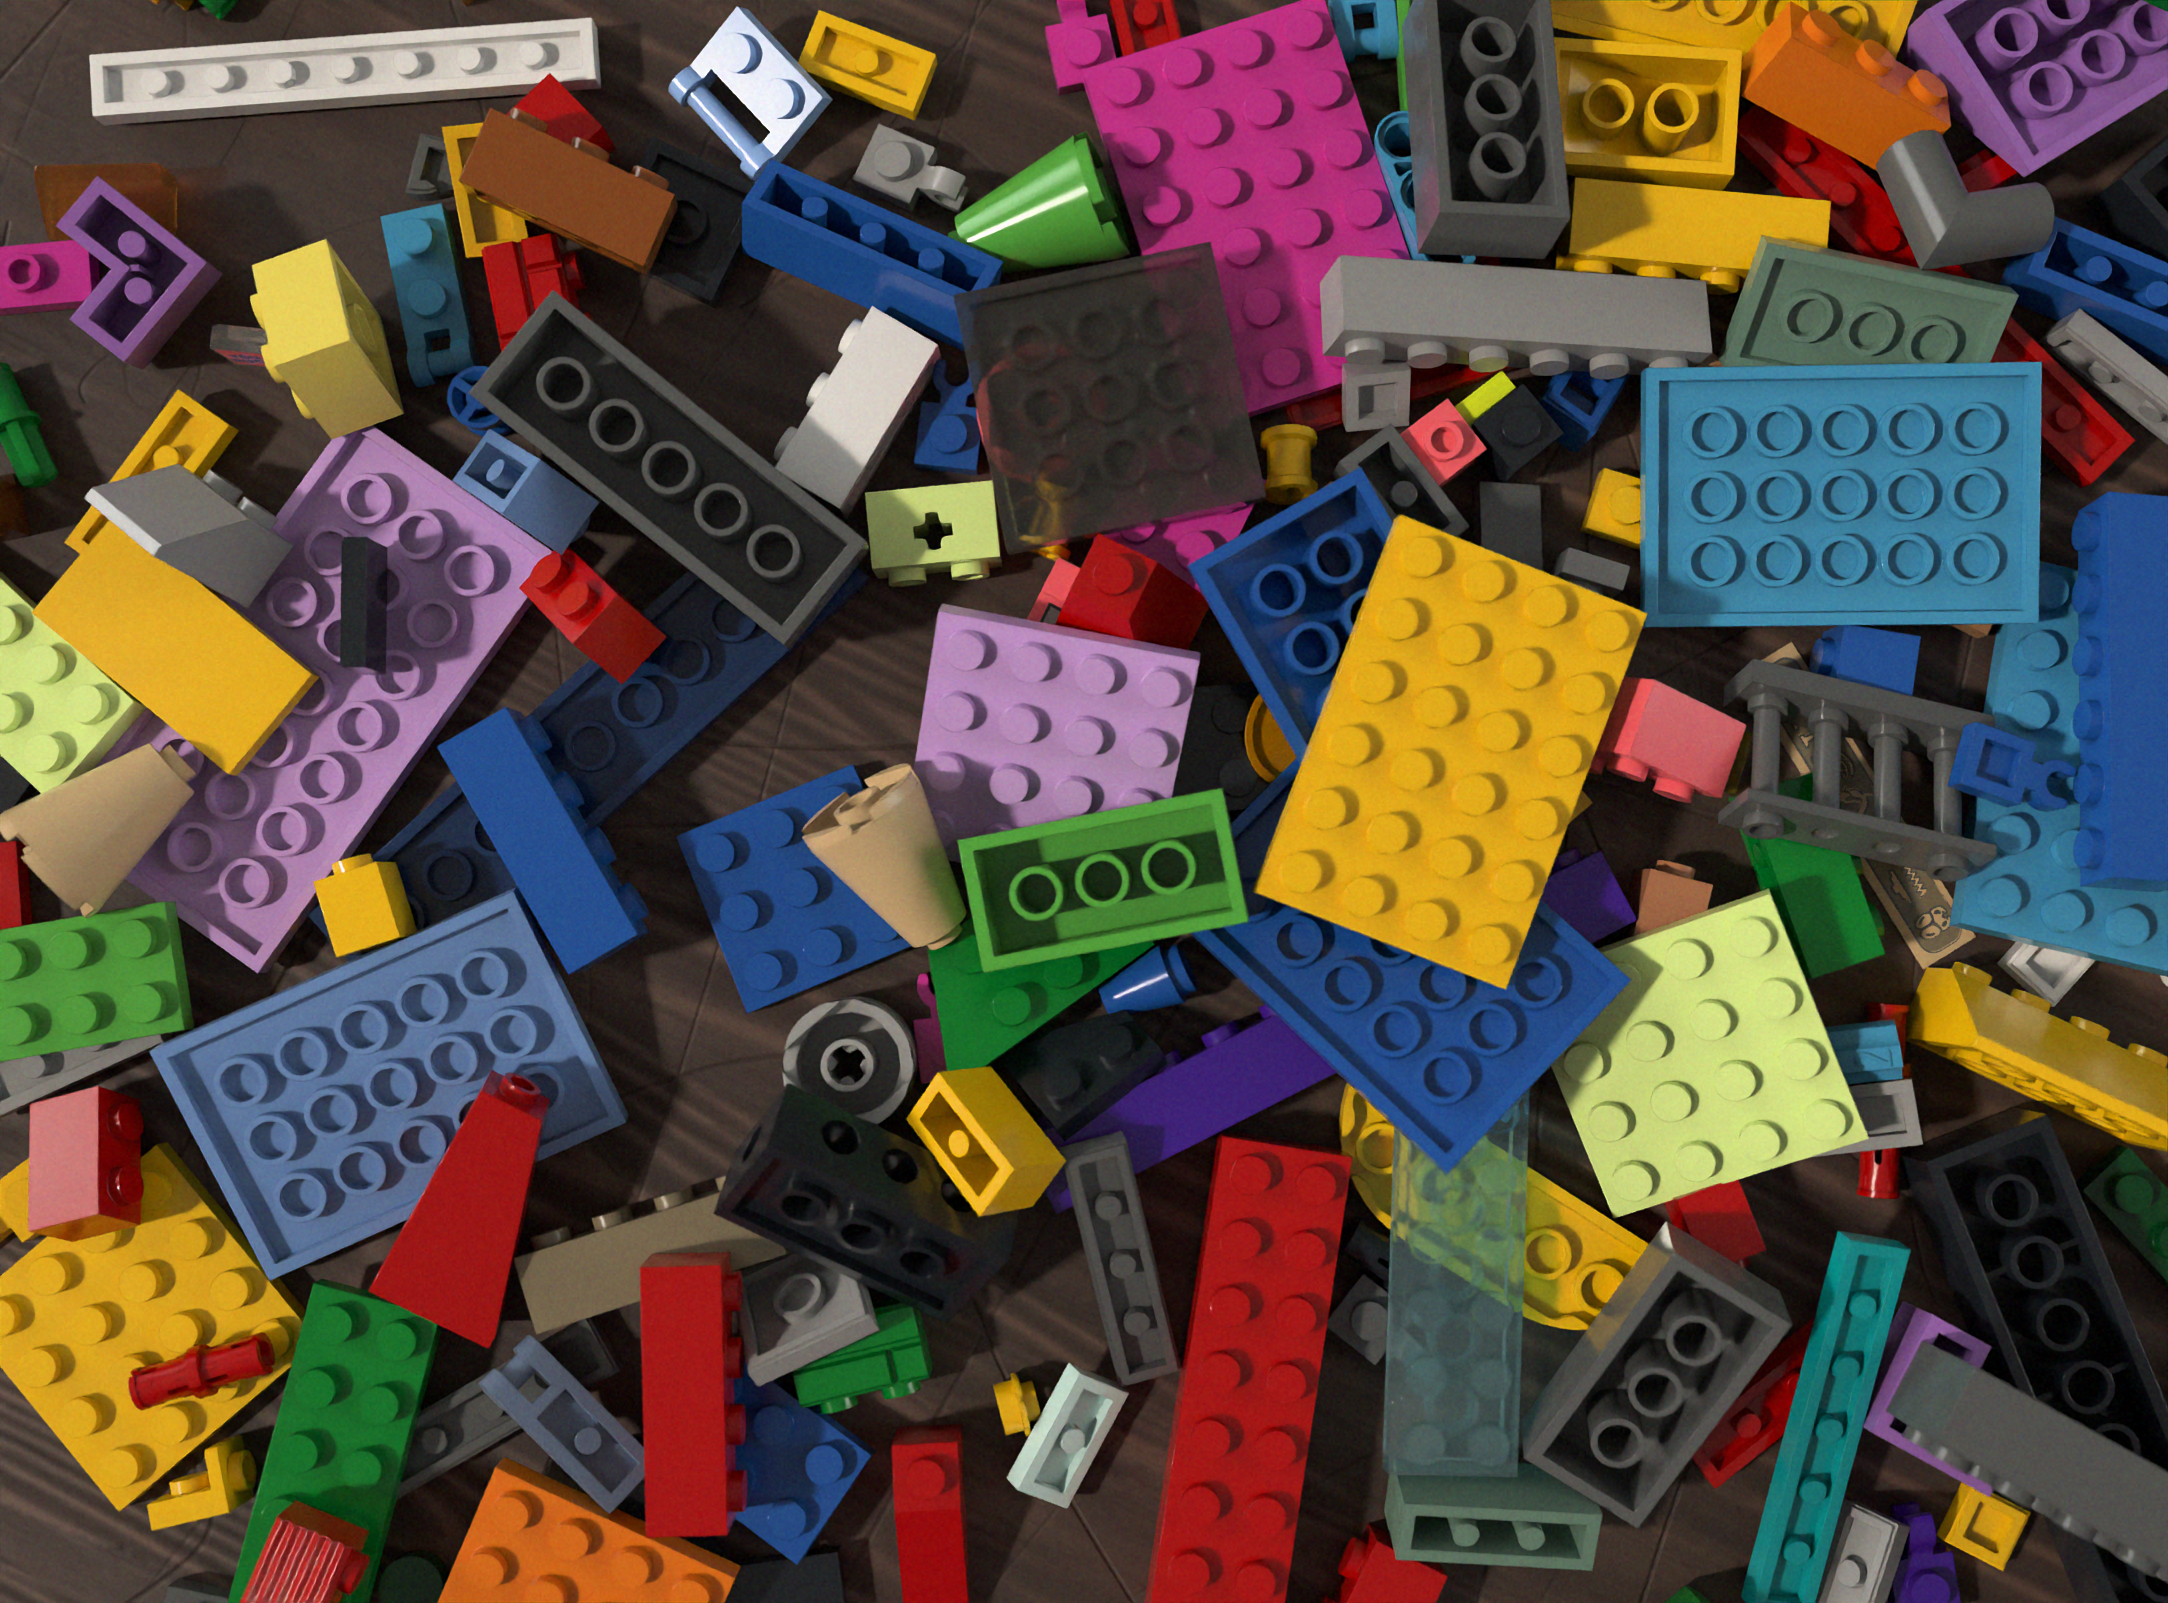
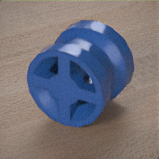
M472 366L460 371L452 379L447 392V403L451 414L472 433L482 438L488 429L493 430L502 437L509 435L513 429L492 412L481 414L480 411L488 409L469 394V391L489 367Z

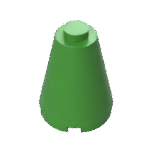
M1088 131L1073 135L956 215V230L948 233V237L1002 260L1001 274L1113 260L1130 253L1127 249L1129 247V240L1112 185L1108 186L1100 169L1104 167V164Z

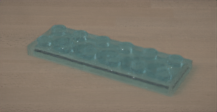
M1530 1088L1447 1176L1394 1127L1382 1468L1388 1475L1518 1477Z

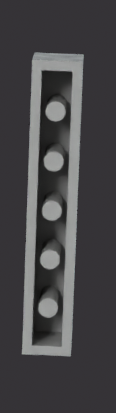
M1340 255L1320 282L1323 356L1346 357L1347 362L1356 365L1374 364L1385 359L1408 361L1411 367L1420 369L1434 368L1444 363L1467 364L1471 370L1476 372H1493L1505 367L1530 368L1532 374L1539 376H1551L1565 371L1590 372V376L1595 379H1614L1625 374L1641 375V371L1645 368L1696 367L1712 354L1706 281Z

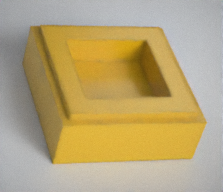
M1961 1482L1936 1536L2003 1571L2031 1513L1993 1492L1988 1497Z

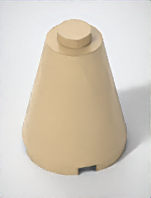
M148 743L0 814V833L7 842L16 836L26 846L23 849L25 855L21 857L25 863L68 906L75 911L80 908L84 918L89 919L102 908L195 793L187 781L195 776L196 773L170 744L159 752L151 743Z
M899 764L865 779L864 781L869 788L862 790L851 798L845 791L825 805L805 824L802 829L805 836H802L807 844V848L912 947L917 948L927 945L930 950H936L953 941L961 933L962 927L959 923L964 919L967 912L919 776L915 774L909 764Z

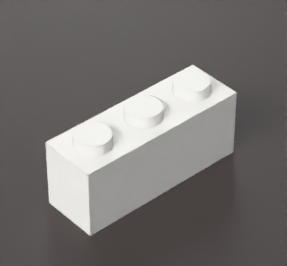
M873 306L863 321L856 318L848 326L838 347V351L843 354L831 375L823 372L816 379L806 399V405L810 407V410L798 429L790 426L785 431L773 454V459L778 461L775 466L778 471L823 507L847 520L933 377V369L937 360H942L938 344Z

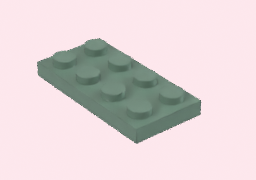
M1761 235L1718 359L1724 367L1990 363L2019 295L2008 286L1931 270L1921 271L1917 267Z

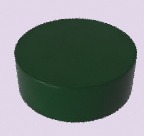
M411 1550L401 1554L381 1575L378 1586L380 1602L438 1603L449 1577L445 1564L438 1556L425 1550Z

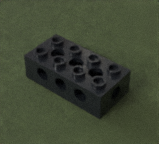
M787 1083L734 1152L713 1214L948 1323L1009 1260L1019 1209L980 1217L930 1150L923 1149L882 1129L873 1122L853 1115L823 1100L816 1094L806 1092Z

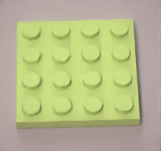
M1769 889L1597 949L1628 976L1631 981L1551 1067L1613 1218L1671 1201L1674 1197L1718 1183H1729L1869 1139L1866 1127Z

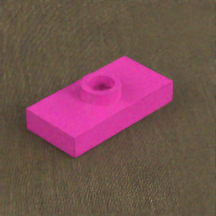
M74 240L0 247V316L77 309L100 283L99 260Z

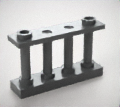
M1752 659L1724 686L1723 708L1745 713L1754 720L1751 788H1747L1718 812V824L1741 829L1746 836L1755 839L1781 838L1925 871L1928 877L1939 881L1962 880L1976 869L1996 858V845L1962 837V791L1948 787L1964 725L1979 722L1995 728V716L1757 659ZM1781 722L1808 728L1809 732L1814 734L1812 802L1778 795ZM1841 736L1868 742V745L1874 748L1873 816L1840 809ZM1902 751L1927 756L1931 762H1934V831L1901 823Z

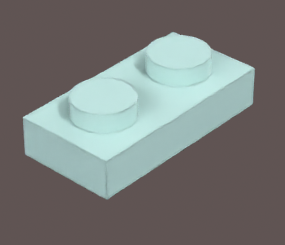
M1068 1363L1011 1468L1007 1479L1018 1491L1068 1508L1129 1393L1124 1388L1119 1387V1384L1115 1381Z

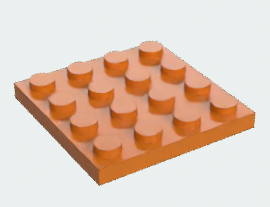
M504 1457L495 1467L438 1603H725L741 1566L679 1537L646 1538L645 1521L617 1508L608 1514L589 1495Z

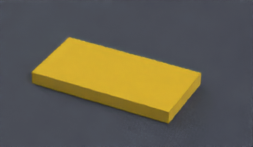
M110 520L31 612L229 775L238 776L319 678L316 673L212 588L155 558Z

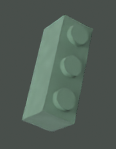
M1392 1456L1384 1513L1396 1560L1593 1570L1602 1520L1599 1504L1536 1465Z

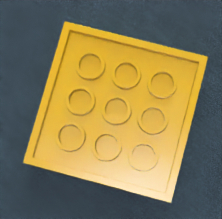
M168 1142L157 1144L141 1157V1176L144 1183V1193L141 1199V1225L75 1242L47 1236L0 1276V1367L118 1512L134 1503L290 1370L306 1312L305 1308L279 1277L269 1281L248 1239ZM260 1332L266 1333L272 1343L275 1365L272 1366L274 1370L271 1374L241 1380L220 1387L218 1393L203 1399L196 1398L194 1395L182 1397L143 1411L134 1405L130 1397L128 1380L129 1377H132L131 1370L183 1356L190 1347L204 1343L210 1347L224 1345Z

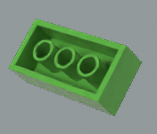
M1224 787L957 840L983 973L1249 921L1248 905Z

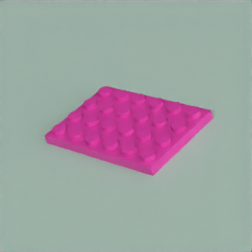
M1301 0L1082 69V81L1197 433L1199 434L1342 388V364L1349 362L1346 361V357L1323 356L1320 302L1321 280L1340 255L1411 260L1325 0Z

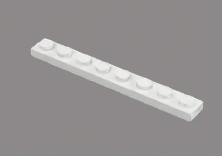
M592 18L89 55L93 117L103 125L528 94L549 73L567 91L601 88L597 27Z

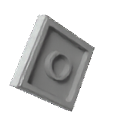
M790 1250L786 1255L758 1263L741 1271L743 1299L741 1311L736 1312L740 1335L743 1338V1350L748 1374L758 1387L879 1330L866 1285Z

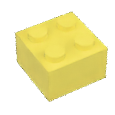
M327 239L252 265L258 293L250 296V302L254 314L266 332L268 344L261 346L264 363L275 382L281 383L285 381L289 385L296 405L305 419L315 418L329 437L335 439L404 414L381 317Z

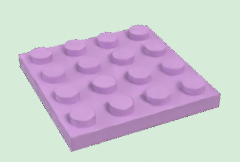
M941 604L937 616L914 772L919 776L948 860L961 862L957 840L1172 798L1200 662V652Z

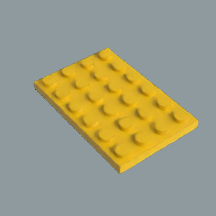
M1403 515L1396 517L1252 892L1493 986L1506 989L1648 613Z

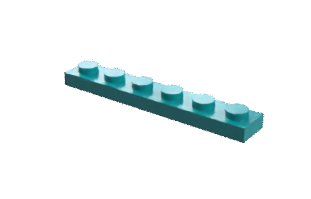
M1842 1231L1837 1232L1741 1593V1598L1746 1603L1816 1602L1911 1251L1897 1240Z

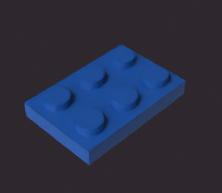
M744 1355L742 1378H734V1404L744 1403L746 1434L744 1444L735 1445L736 1470H746L748 1494L745 1512H737L735 1518L797 1565L806 1556L876 1453V1450L828 1414H821L820 1409L816 1405L801 1408L797 1391L781 1379L776 1378L758 1387L748 1374Z

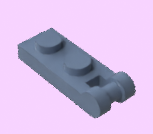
M526 1335L513 1348L516 1355L500 1371L493 1368L478 1384L494 1403L503 1409L609 1514L645 1477L644 1447L536 1339ZM533 1374H536L549 1387L531 1403L518 1389Z

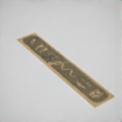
M1792 642L1762 659V661L1810 672ZM1781 722L1780 741L1801 774L1812 772L1814 734L1809 732L1808 728ZM1841 736V809L1873 816L1874 772L1854 740ZM1860 857L1864 876L1923 970L1976 937L1973 931L1949 926L1953 899L1942 881L1928 877L1925 871Z

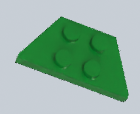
M973 917L960 925L962 931L953 941L936 950L928 948L927 952L931 979L934 985L936 1011L942 1037L946 1071L989 1066L1098 988L1099 985L1105 983L1147 953L1155 944L1151 940L983 973Z

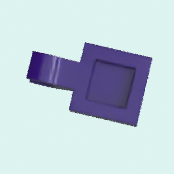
M1916 1501L1890 1505L1891 1518L1910 1526V1530L1892 1582L1887 1603H1961L1953 1551L1943 1543L1936 1544V1529L1932 1514L1929 1512L1920 1513L1919 1504Z

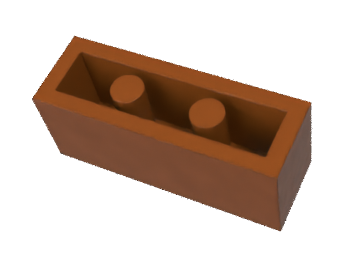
M490 108L459 178V182L466 191L648 276L678 208L675 194L667 191L670 183L660 175L637 165H634L631 173H628L607 163L609 153L579 137H573L570 145L546 134L549 126L544 121L523 110L512 108L509 116Z

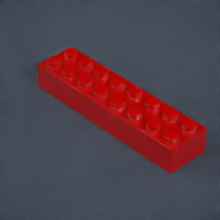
M1222 1130L1217 1133L1144 1603H1285L1353 1158L1340 1148Z

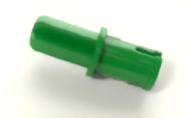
M0 362V442L20 485L27 489L44 487L58 477V470L38 429L42 423L39 413L29 410L13 376L14 372L10 365Z

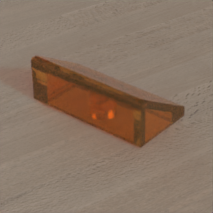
M158 163L34 166V182L47 236L52 242L73 240L56 225L97 176L121 192L177 237V178Z

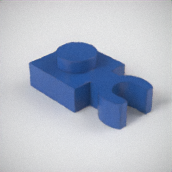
M938 359L933 369V381L936 391L940 396V403L921 401L914 458L915 468L978 476L982 439L976 408L968 407V402L976 397L980 389L981 373L979 365L971 363L967 382L961 386H952L946 381V360Z
M1974 722L1963 727L1948 787L2004 807L2021 805L2022 798L2024 797L2025 801L2032 808L2049 812L2066 808L2068 801L2061 797H2055L2048 791V777L2050 776L2055 779L2073 777L2076 768L2070 763L2058 759L2041 763L2034 762L2032 760L2037 746L2036 742L1979 722Z

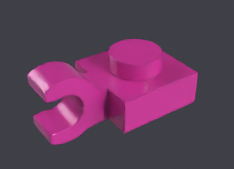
M1056 0L1061 23L1045 27V37L1059 96L1085 90L1082 81V69L1116 59L1106 13L1088 17L1085 0Z

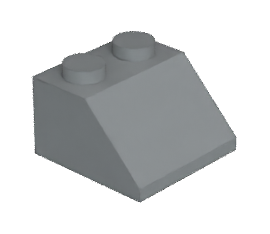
M175 464L92 487L84 497L86 501L152 556L247 608L293 548L290 542L272 529L279 520L245 496L240 503L237 502L243 491L211 469L202 478L184 466Z

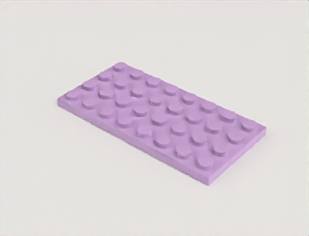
M373 425L332 439L276 516L279 520L272 529L290 542L293 548L251 605L247 608L227 596L219 594L319 676L318 680L238 776L227 774L148 708L142 712L94 767L95 769L143 745L151 743L159 752L170 744L195 771L196 775L187 781L195 793L125 879L157 902H175L179 918L256 973H267L319 901L313 882L334 875L332 864L351 857L533 602L519 587L531 575L537 562L553 552ZM344 537H368L388 548L386 675H363L343 668L340 665L341 548Z

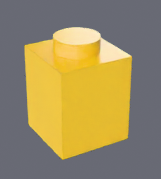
M371 853L362 854L333 863L334 875L313 882L336 957L360 955L378 949L393 941L408 937L417 931L396 862H373Z

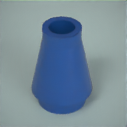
M1159 944L1113 979L1099 985L1098 989L1108 1014L1126 1010L1130 1015L1186 1003V995L1198 991V985L1189 961L1179 944L1172 945L1166 949Z

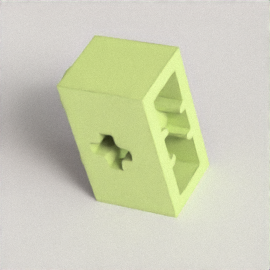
M993 480L865 493L872 570L878 579L888 578L889 586L905 587L924 584L927 582L926 574L951 572L952 580L983 579L990 576L989 568L1002 567ZM941 524L945 534L953 535L943 537L941 539V548L931 550L926 539H918V537L929 535V525Z

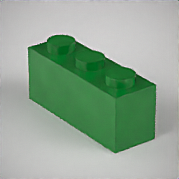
M1813 771L1780 780L1778 795L1812 802ZM1740 794L1729 797V802L1733 801ZM1739 829L1760 890H1770L1805 978L1813 979L1885 954L1880 940L1884 936L1882 918L1876 906L1871 901H1866L1858 878L1863 874V866L1859 856L1781 838L1755 839L1746 836Z

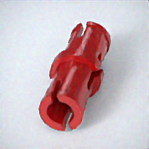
M260 1332L224 1345L210 1347L204 1343L190 1347L183 1356L131 1370L132 1377H129L128 1380L130 1397L134 1405L143 1411L182 1397L185 1398L192 1395L199 1399L217 1394L220 1387L241 1380L271 1374L274 1370L272 1366L275 1365L272 1343L266 1333Z

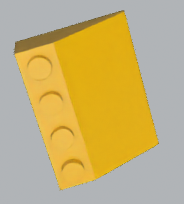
M1954 962L1952 969L1926 968L1909 1006V1012H1907L1906 1041L2128 1144L2168 1152L2167 1056L2134 1043H2130L2128 1048L2124 1049L2107 1041L2110 1030L2089 1020L2076 1016H2071L2069 1022L2059 1019L2048 1013L2052 1005L2050 1002L2018 989H2013L2011 994L2008 995L1992 988L1989 985L1993 977L1970 965Z

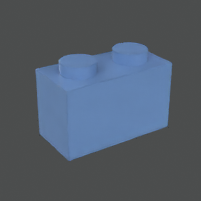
M488 429L452 480L561 555L570 543L575 542L584 534L590 523V514L599 503V501L545 462L491 429Z

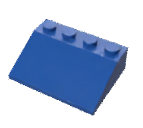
M1361 467L1187 566L1300 764L1393 525L1392 520Z

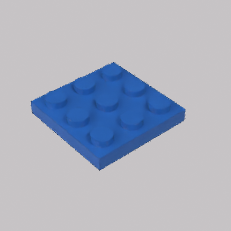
M854 764L676 836L747 1014L911 947L901 935L807 848V844L802 836H805L802 832L805 824L825 805L845 791L851 798L865 789Z

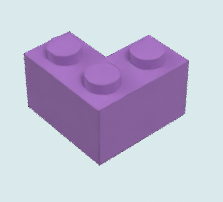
M99 176L93 180L56 225L111 269L69 320L123 362L141 370L145 369L223 275L218 269Z
M1903 1301L1890 1325L1863 1427L1990 1497L1993 1488L1989 1484L1971 1474L1967 1475L1931 1455L1927 1450L1904 1438L1902 1435L1908 1424L1886 1412V1409L1922 1340L1979 1369L1982 1367L1991 1346L1935 1315Z

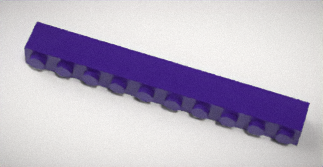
M1576 846L1556 855L1540 899L1590 944L1637 921L1601 851L1586 853L1582 856ZM1262 1004L1258 1007L1262 1018L1240 1029L1235 1019L1201 1035L1200 1037L1205 1047L1183 1058L1178 1048L1164 1053L1167 1064L1138 1084L1133 1090L1065 1142L1043 1116L1034 1119V1121L1058 1151L1059 1147L1122 1130L1126 1138L1135 1175L1333 1075L1336 1071L1265 1004ZM1063 1166L1045 1189L1056 1214L1073 1206Z

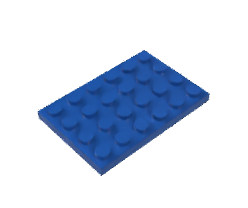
M1296 758L1231 824L1248 905L1249 921L1190 934L1447 1176L1621 993L1631 979L1541 899L1539 900L1507 988L1502 989L1252 892L1301 765Z

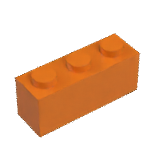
M1789 1L1742 58V97L1875 170V166L1883 153L1899 139L1923 130H1935L1943 135L1951 127L1948 91L1944 83L1936 75L1924 69H1919L1915 72L1899 63L1883 45L1874 40L1867 39L1862 42L1841 30L1836 20L1821 10L1813 9L1809 12Z

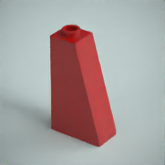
M491 1070L368 1290L389 1302L488 1349L495 1338L505 1310L515 1264L514 1258L517 1255L550 1099L540 1094L541 1090L535 1083L515 1073H506L503 1076Z

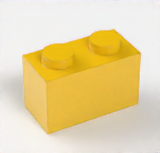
M991 1066L938 1072L906 1118L980 1217L1033 1207L1066 1162L1061 1153Z

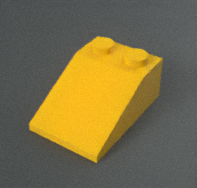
M1554 37L1566 174L1588 179L1724 190L1734 176L1743 49Z

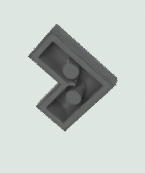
M1923 130L1899 139L1883 153L1875 166L1921 271L2040 252L2052 233L2054 205L2045 186L2034 182L1968 193L1945 140L1938 131Z

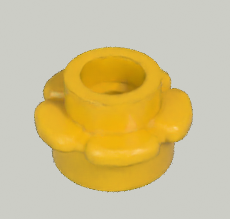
M1010 1373V1380L993 1384L1003 1429L1006 1436L1024 1431L1025 1436L1028 1437L1031 1433L1030 1422L1038 1420L1041 1415L1032 1380L1020 1383L1017 1374Z

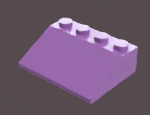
M1942 0L1927 9L1907 28L1899 52L1910 69L1915 72L1919 69H1924L1936 75L1947 88L1950 115L2020 175L2026 177L2168 89V12L2143 0Z

